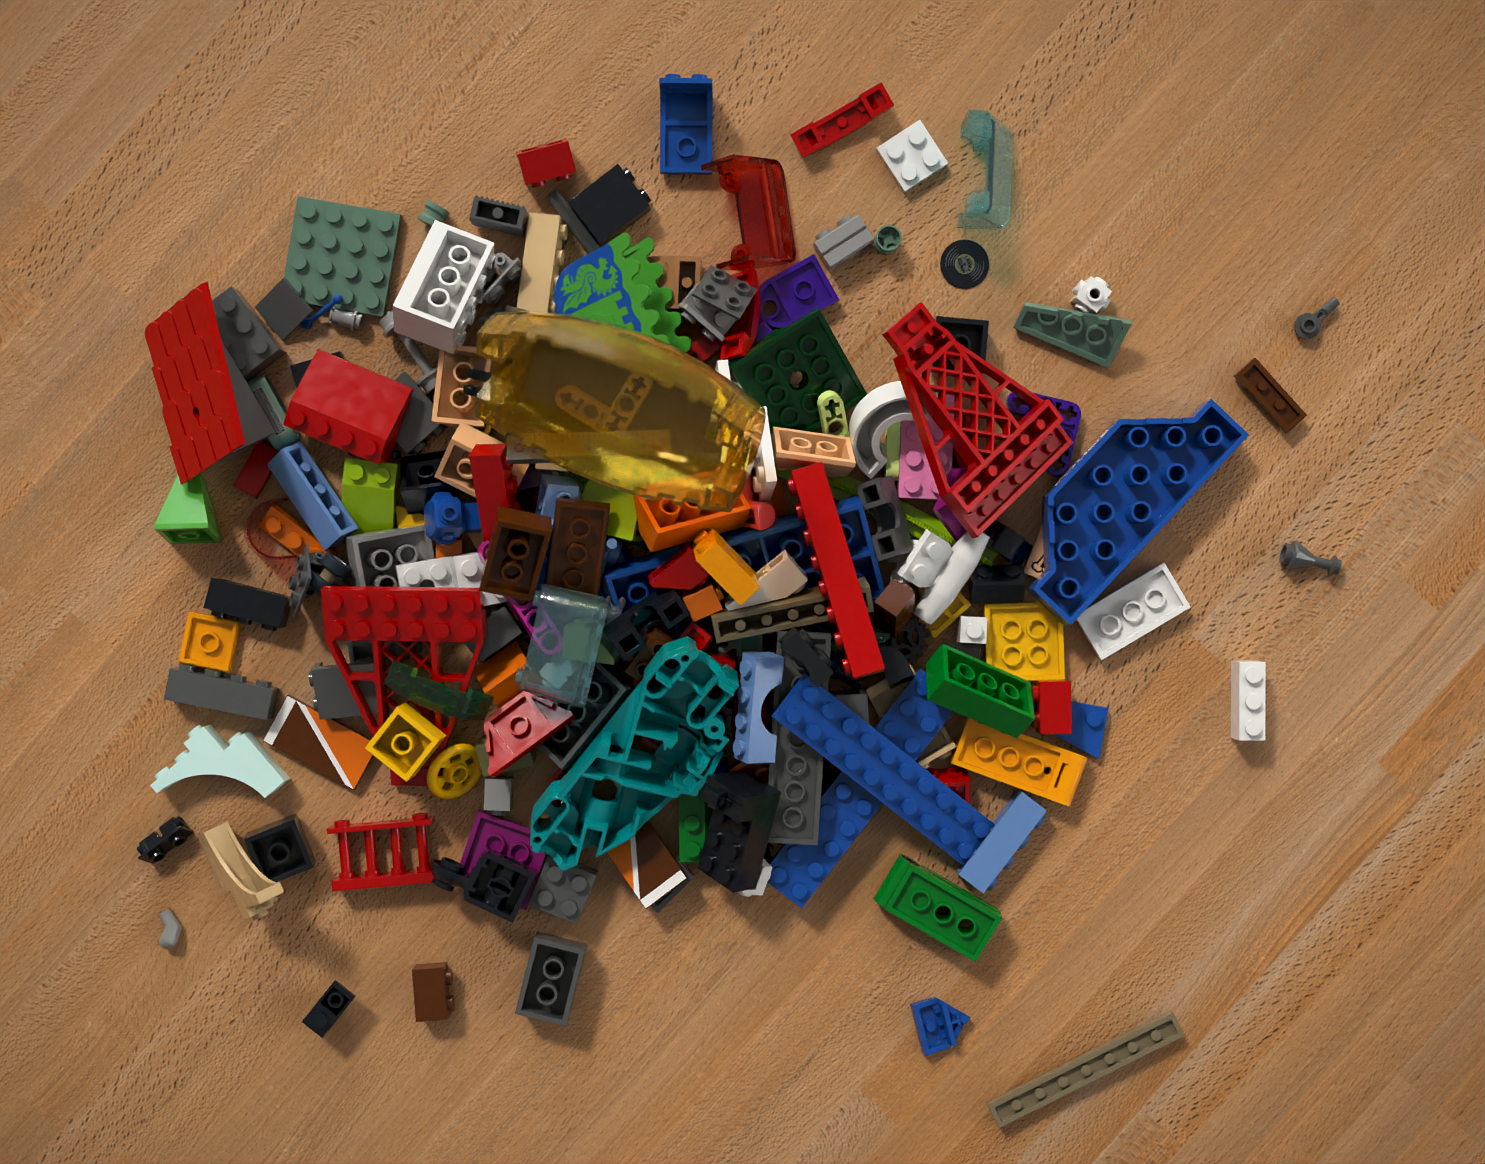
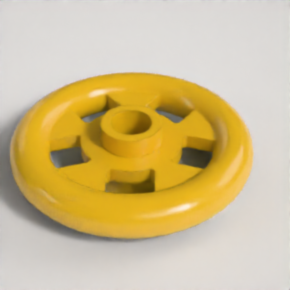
M465 743L452 745L435 757L427 773V785L432 794L441 799H454L466 794L477 784L482 775V770L475 746ZM459 755V759L450 761L451 757ZM472 757L473 763L467 766L465 761ZM440 768H444L442 776H438ZM446 781L452 783L449 789L442 788Z

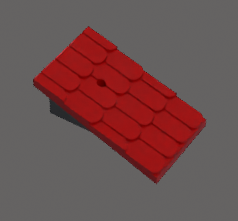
M208 282L202 283L191 290L169 310L163 312L160 317L147 325L145 338L154 364L152 371L162 400V414L172 446L169 447L181 485L189 482L202 472L247 452L276 432L221 340Z

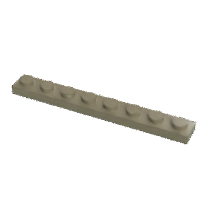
M1169 1011L986 1103L998 1127L1001 1128L1185 1035L1174 1013Z

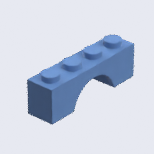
M743 652L740 688L737 692L739 701L738 712L735 717L736 735L733 743L734 758L746 764L775 762L777 736L770 733L764 727L761 718V708L765 697L774 687L782 684L784 657L772 652Z

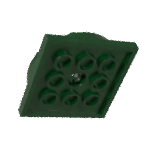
M817 307L787 327L777 329L765 336L744 357L737 358L728 363L729 368L747 396L752 407H767L770 435L772 434L773 427L814 432L822 427L817 400L825 391H835L842 399L845 411L858 404L867 395L826 319ZM793 372H801L802 379L798 384H790V376ZM829 400V405H827L831 414H835L832 409L833 400Z

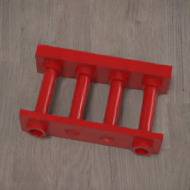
M428 813L412 814V818L353 824H350V820L334 821V825L327 828V834L338 833L341 873H339V877L331 881L332 891L432 883L434 876L429 863L426 825H432L436 821L435 816L428 817ZM416 826L419 859L417 870H407L403 865L400 827ZM390 828L393 868H391V872L381 873V870L377 867L374 830ZM364 831L367 863L365 874L355 875V872L352 871L348 832Z

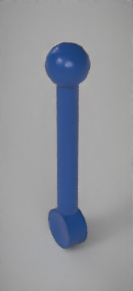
M340 294L334 295L331 302L301 323L302 328L310 329L315 320L334 305L341 304L343 297Z

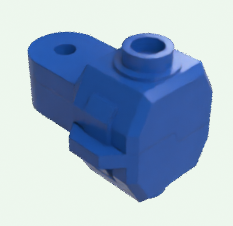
M436 492L425 505L426 535L431 540H435L438 545H452L462 533L482 532L477 503H463L449 492Z

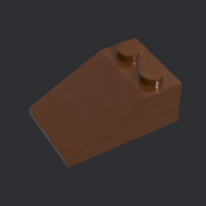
M498 506L479 591L532 602L552 534L551 517Z

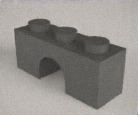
M879 477L856 485L864 510H869L877 523V533L872 535L871 538L878 561L911 553L913 545L893 477Z

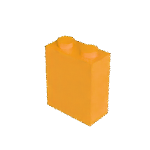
M712 527L707 532L704 530L695 537L692 546L696 561L740 606L760 589L755 571Z

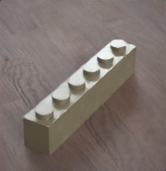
M865 577L858 578L868 613L874 612L870 586ZM816 586L802 589L797 594L792 593L786 598L728 611L725 605H723V610L711 614V621L716 643L829 621L826 608L830 606L827 597L822 598L819 587Z

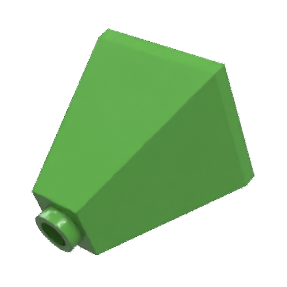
M201 474L181 485L177 475L160 511L154 529L169 544L222 543L221 532L207 484Z

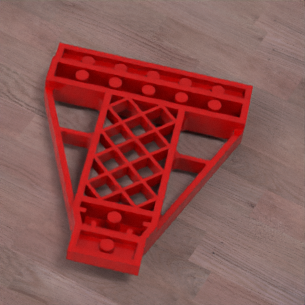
M920 302L882 335L897 354L893 361L939 495L973 539L981 535L1074 442L1060 425L1064 418L1049 399L1044 401L957 342L946 328L936 322L924 304ZM946 358H949L955 366V371L946 369ZM938 359V367L930 366ZM979 370L998 382V386L992 389ZM930 373L938 374V386L930 385ZM946 376L954 377V389L946 388ZM963 379L970 386V392L962 390ZM1004 388H1007L1032 407L1019 422L1016 421L997 396ZM933 392H938V398ZM946 394L954 395V407L946 406ZM962 397L970 398V410L962 409ZM979 400L985 406L986 413L978 412ZM922 406L943 433L942 438L936 444H934ZM962 415L970 417V429L962 427ZM978 418L986 419V431L978 430ZM994 421L1002 429V434L994 433ZM978 436L986 438V450L978 449ZM994 439L999 440V441L994 445ZM947 441H950L968 465V470L951 487L948 485L937 453Z
M323 586L321 589L325 641L372 736H375L389 718L388 705L393 710L399 706L390 697L396 690L408 699L406 702L408 705L412 703L422 712V716H427L439 730L447 735L418 773L407 782L390 769L391 785L428 786V769L435 757L447 748L487 637L486 610L483 608V592L479 591V588ZM336 640L371 642L373 646L374 672H351ZM392 641L397 642L405 650L399 657L387 648ZM417 642H422L431 650L424 658L412 648ZM441 642H474L476 644L466 674L443 673ZM407 652L418 662L412 670L400 660ZM385 656L393 662L387 669L385 668ZM430 656L432 665L427 661ZM395 665L406 674L400 682L389 673ZM421 665L432 674L426 683L414 673ZM408 678L420 687L414 695L402 685ZM356 680H367L375 683L378 724ZM387 681H388L392 686H394V688H393L388 694H387ZM432 681L433 689L430 686H428ZM443 682H462L459 696L446 728ZM422 691H425L434 700L428 707L416 698ZM433 706L435 709V714L432 711H430V709ZM440 768L438 776L443 775L444 768Z

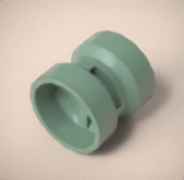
M884 225L876 233L874 247L880 254H893L901 244L902 235L900 230L893 225Z

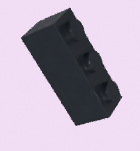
M211 578L203 608L211 610L210 615L226 618L228 614L237 617V622L251 625L252 621L262 623L261 628L277 631V628L286 627L291 606L289 605L290 596L222 578Z

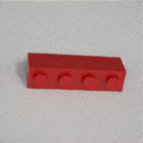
M476 444L469 455L484 542L490 540L498 506L521 510L520 502L516 501L517 480L512 476L513 464L507 463V444Z

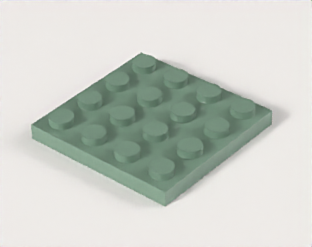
M298 196L284 278L290 282L297 292L302 293L301 297L308 305L324 307L333 300L334 295L340 294L343 297V302L333 307L350 312L359 311L360 314L383 318L386 314L402 215Z

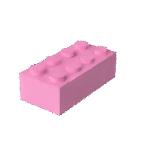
M946 395V406L954 407V395ZM930 416L926 421L934 444H936L942 438L943 433ZM903 420L900 427L898 481H896L899 499L937 501L939 492L915 422ZM947 441L937 451L946 479L952 468L953 445L950 441Z

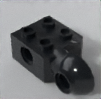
M492 848L481 854L471 873L464 871V865L447 857H442L441 860L431 859L430 862L431 872L434 876L432 883L451 892L454 891L455 887L464 890V900L512 923L537 873V869Z

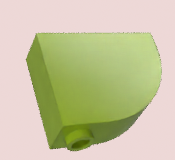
M632 460L613 461L603 466L590 478L580 500L610 503L607 535L642 542L643 538L638 528L633 494L634 491L654 487L658 469L641 466L640 463Z

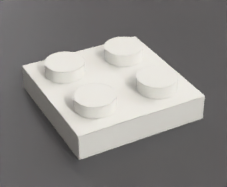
M918 120L876 148L878 155L903 193L948 165L947 160L921 120Z

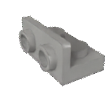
M697 282L678 305L683 311L681 316L690 324L694 325L696 322L703 328L701 334L711 342L714 340L723 342L725 340V333L737 319L691 296L699 284Z

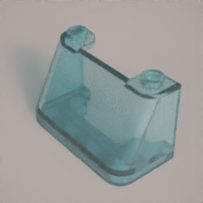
M968 110L961 124L960 138L970 140L973 145V151L986 152L984 190L974 191L969 194L965 202V212L958 214L957 228L1002 229L1007 225L1011 217L1013 132L1007 125L988 111Z
M541 584L540 591L535 590L532 606L536 607V617L526 661L523 668H517L514 683L519 684V690L584 709L605 624L607 602L602 596Z

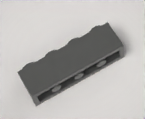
M179 664V667L170 668L164 695L165 700L263 720L272 719L274 716L279 688L273 687L271 681L256 679V683L246 681V676L231 674L230 678L220 676L221 671L205 669V672L195 671V666L188 664Z

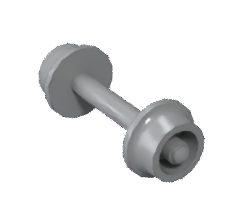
M388 311L387 315L379 322L384 330L383 336L385 338L395 334L399 336L424 373V376L416 382V385L422 387L428 395L434 393L438 367L435 369L431 367L412 338L394 332L393 311Z

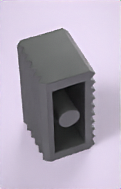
M476 195L473 200L469 220L474 226L524 237L529 214L524 206L520 207L519 204L517 206L514 203L510 205L509 202L505 204L504 201L489 200L488 197L484 199L483 196L479 198Z

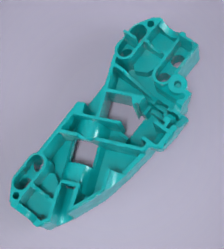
M688 636L665 643L645 667L641 682L561 780L552 782L535 802L532 809L530 846H532V851L548 854L556 862L559 869L566 871L577 866L583 849L596 846L597 858L629 841L651 817L657 814L673 798L678 799L681 794L696 797L705 785L707 775L714 774L723 756L722 748L729 741V738L724 735L725 721L718 712L730 697L734 696V692L739 688L738 672L727 664L721 666L710 655L702 650H698L696 642ZM656 674V680L658 681H651V678ZM714 685H718L721 688L716 692L710 691ZM698 705H702L704 707L702 711H694V709ZM634 734L663 741L653 755L650 752L631 749ZM610 745L622 747L623 753L609 751ZM611 779L617 781L619 786L615 799L603 801L592 796L595 780ZM543 813L549 815L548 818H541L539 816H542Z

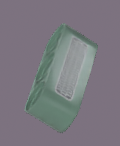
M263 373L247 382L276 431L268 437L273 447L279 452L281 449L301 440L299 431L283 425L287 409L268 376Z

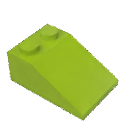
M345 458L342 479V503L359 527L352 535L395 529L397 519L396 506L399 503L401 486V465L392 463L375 464L367 460Z

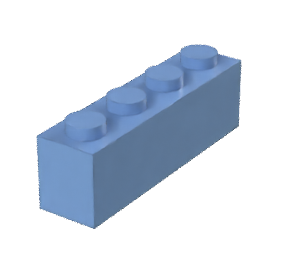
M301 442L281 449L267 464L325 551L345 542V537L351 536L359 528Z
M1018 789L994 819L993 823L995 826L990 829L987 837L977 850L975 849L964 866L960 864L955 871L983 894L986 890L990 891L998 881L997 875L1002 869L1006 870L1014 860L1013 854L1018 848L1023 849L1030 839L1028 835L1033 828L1037 829L1042 825L1046 818L1044 814L1047 810Z

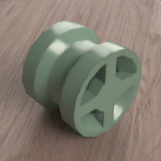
M427 200L424 212L420 213L417 219L432 227L435 220L443 222L450 213L434 202Z

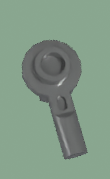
M1332 297L1314 314L1304 313L1298 316L1294 322L1295 333L1303 339L1315 337L1320 331V321L1339 306L1340 302L1335 297Z

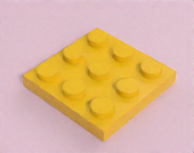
M1040 602L983 604V616L987 617L986 644H984L986 663L1026 681L1065 679L1063 624Z

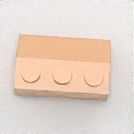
M457 346L454 354L439 350L431 422L458 428L460 423L463 422L484 432L488 419L480 417L483 399L463 393L465 385L486 388V382L467 377V372L469 369L490 372L494 356L493 349Z
M773 427L771 442L775 469L795 470L822 462L826 476L835 478L838 476L847 477L855 468L856 462L850 437Z

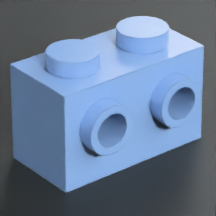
M542 474L535 514L551 517L553 525L556 498L580 500L581 489L573 477Z

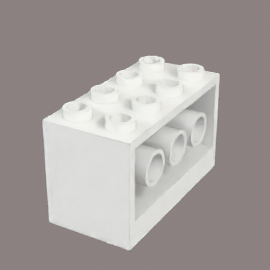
M435 220L393 304L394 332L454 354L457 346L461 347L465 341L467 325H472L475 320L477 304H482L484 301L481 296L487 291L485 289L487 282L492 283L497 270L493 264L496 255L494 254L495 243Z

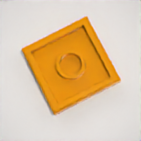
M189 611L178 662L231 673L242 623L236 620Z

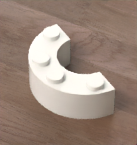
M901 381L891 382L872 390L858 403L850 419L849 436L854 457L859 468L870 479L888 462L884 444L880 441L884 431L894 423L903 420L914 421ZM922 406L925 418L927 420L930 417V415Z

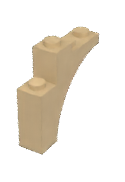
M228 822L198 835L223 892L231 891L243 919L252 917L253 920H257L267 915V909L274 906L273 903L278 901L277 895L284 892L280 882L268 879L258 870L239 844Z

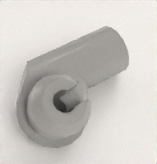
M168 908L158 915L165 925L162 937L159 938V944L164 949L176 945L182 930L180 923L171 909Z

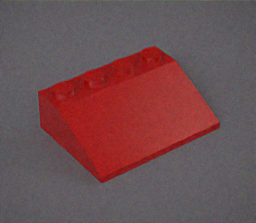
M317 349L290 401L283 425L375 464L386 463L390 461L414 388Z

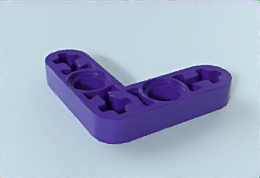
M1011 392L1006 398L1007 409L1014 414L1025 416L1028 413L1029 406L1021 405L1016 409L1012 399L1017 398V395ZM1034 393L1044 401L1049 399L1055 408L1056 404H1059L1057 410L1065 411L1068 407L1071 408V412L1075 414V417L1067 421L1065 420L1066 416L1061 414L1064 420L1060 425L1075 443L1081 418L1080 407L1070 401ZM1074 443L1066 450V455L1062 454L1059 458V463L1063 464L1062 468L1053 471L1054 466L1050 465L1045 470L1049 475L1059 476L1068 470Z

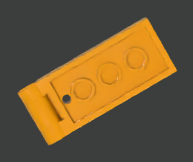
M965 716L955 743L957 747L953 749L949 762L1070 807L1088 757L1023 733L1018 738H1014ZM1049 767V771L1044 773V769Z

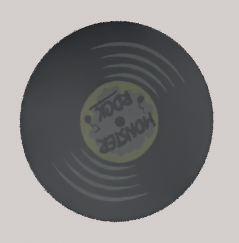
M958 240L951 243L944 250L940 260L942 275L948 283L957 288L968 289L977 286L985 279L989 270V258L984 248L978 243L971 240Z

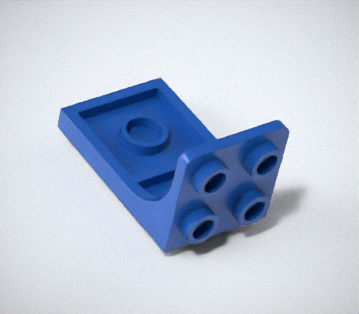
M666 74L665 78H659L660 174L712 175V79L707 78V75L694 74L691 78H681L678 74Z

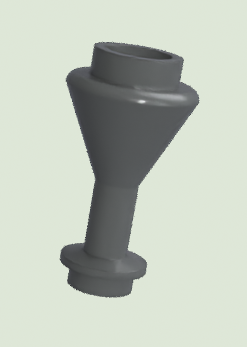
M1297 540L1292 541L1291 544L1285 543L1279 558L1280 563L1285 565L1286 570L1314 566L1326 569L1329 576L1337 575L1342 565V561L1337 556H1332L1330 560L1317 557Z

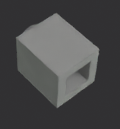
M488 776L485 778L484 810H490L491 815H506V811L512 810L514 777L496 776L492 778Z

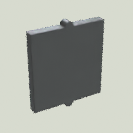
M283 278L255 306V309L266 320V325L271 326L282 340H285L313 312L312 308L301 297L302 293L297 292L286 278Z

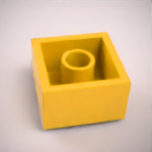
M405 702L396 707L365 749L407 782L418 773L447 735Z

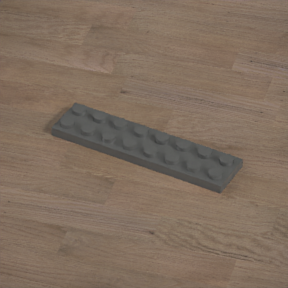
M786 630L777 631L776 654L784 657L782 684L774 687L772 715L803 674L808 675L807 668L800 660L787 655L780 648L781 644L778 640L788 632ZM807 632L815 643L812 647L816 651L821 648L830 658L831 633ZM829 678L820 685L827 691ZM772 717L771 733L777 736L775 762L769 763L768 784L779 790L781 796L768 843L818 845L823 756Z

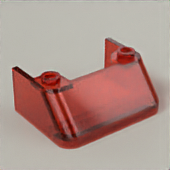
M732 154L701 165L704 171L719 172L720 186L727 193L735 194L742 244L733 247L730 261L716 264V267L722 270L744 271L750 268L758 269L793 262L796 257V248L785 175L780 162L775 159Z

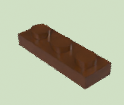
M1256 358L1251 359L1234 375L1235 379L1284 433L1291 431L1307 416Z

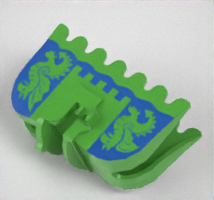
M624 232L604 246L572 262L561 272L554 291V302L560 319L630 339L686 360L685 354L692 348V340L690 337H679L676 334V329L682 324L683 317L677 311H667L666 306L672 301L674 295L671 288H660L657 285L658 279L664 274V267L660 263H649L648 256L655 248L651 237H647L629 248L631 238L629 234ZM696 360L689 361L691 363L701 366V364Z

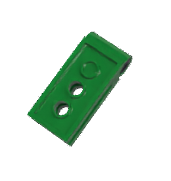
M903 854L898 855L873 898L875 902L884 907L888 912L974 962L979 958L1002 919V915H1000L1001 910ZM940 906H947L950 909L945 914H940L936 911ZM963 919H969L972 921V924L968 927H962L959 925V922Z

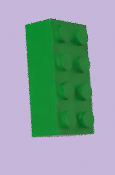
M943 643L926 662L927 700L934 704L943 706L957 714L964 715L1014 738H1018L1035 720L1031 682Z

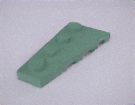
M1024 302L1013 328L1109 368L1132 325V320Z

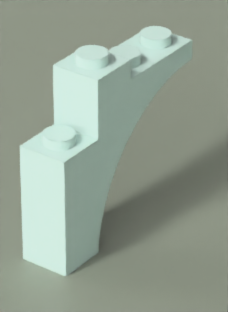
M210 724L203 727L198 725L187 734L189 739L183 744L188 750L183 751L174 759L176 764L170 769L166 766L154 776L157 780L150 786L156 793H159L187 777L204 774L221 775L244 782L266 798L291 778L251 731L244 734L238 732L228 740L230 744L228 745Z

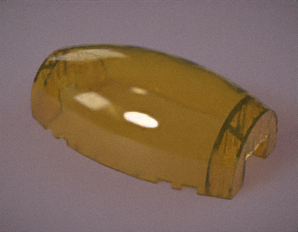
M538 311L497 312L477 332L476 354L491 360V377L476 395V418L491 426L503 436L509 432L522 440L520 446L527 450L530 446H533L546 453L543 457L544 459L599 484L655 501L659 497L673 499V505L682 506L684 502L698 504V509L732 511L752 470L761 443L766 418L765 408L734 382L706 363L673 345L639 331L581 316Z

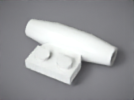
M927 529L925 530L897 572L902 578L920 588L925 587L914 611L916 616L928 624H932L954 601L977 567L990 538L988 535L982 533L972 539L968 532H966L951 548L946 540Z

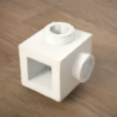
M1090 276L1087 280L1083 281L1081 279L1072 291L1075 296L1070 302L1075 305L1077 311L1093 314L1099 311L1102 313L1111 302L1108 297L1112 291L1107 288L1109 285L1103 279ZM1090 291H1091L1092 293H1094L1095 295H1097L1098 298H1097V299L1092 298V297L1090 296Z

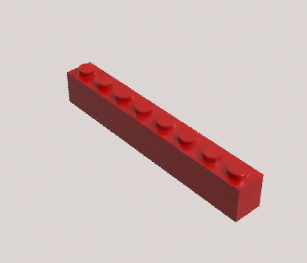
M820 462L792 470L791 479L787 480L791 495L796 494L798 505H795L796 514L799 521L804 520L806 530L802 531L806 546L811 545L814 555L810 556L814 572L819 571L822 580L818 582V587L822 598L827 597L830 606L826 608L829 622H834L837 633H834L833 636L837 649L842 648L845 659L841 660L845 675L850 674L851 679L855 680L883 672L885 666L823 463Z

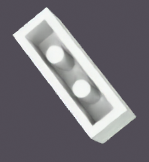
M1231 661V738L1239 741H1265L1266 662Z

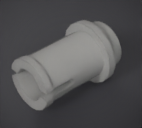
M332 307L329 313V323L350 327L351 331L361 330L364 323V315L360 314L359 311L350 312Z

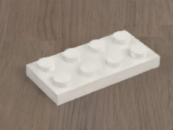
M1160 563L1088 606L1076 621L1099 660H1103L1189 609L1190 605L1166 564Z

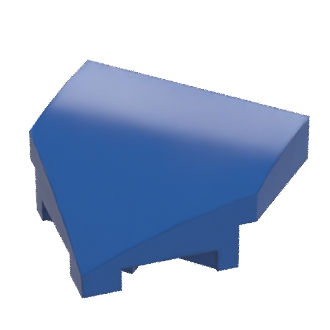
M936 997L910 1004L922 1054L927 1056L948 1049L951 1045L955 1047L959 1033L964 1024H967L970 1019L968 1015Z

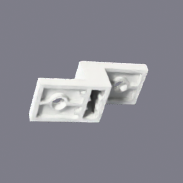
M717 360L715 370L713 371L723 375V379L712 413L713 422L717 421L718 430H715L716 446H720L721 450L728 449L731 452L743 450L751 452L752 461H750V467L755 468L756 477H753L754 492H758L759 501H770L777 483L767 407L735 409L728 360Z
M469 552L395 565L399 587H419L423 580L429 579L433 582L434 587L479 588L484 565L478 557V552ZM536 587V590H535V593H534V594H535L536 596H539L538 591H537V587ZM483 592V606L507 602L502 595Z

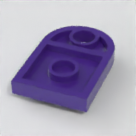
M814 254L769 278L759 287L760 319L766 320L768 325L775 329L787 327L816 307L821 311L839 301ZM766 302H773L777 306V312L774 315L767 316L763 313L762 306Z

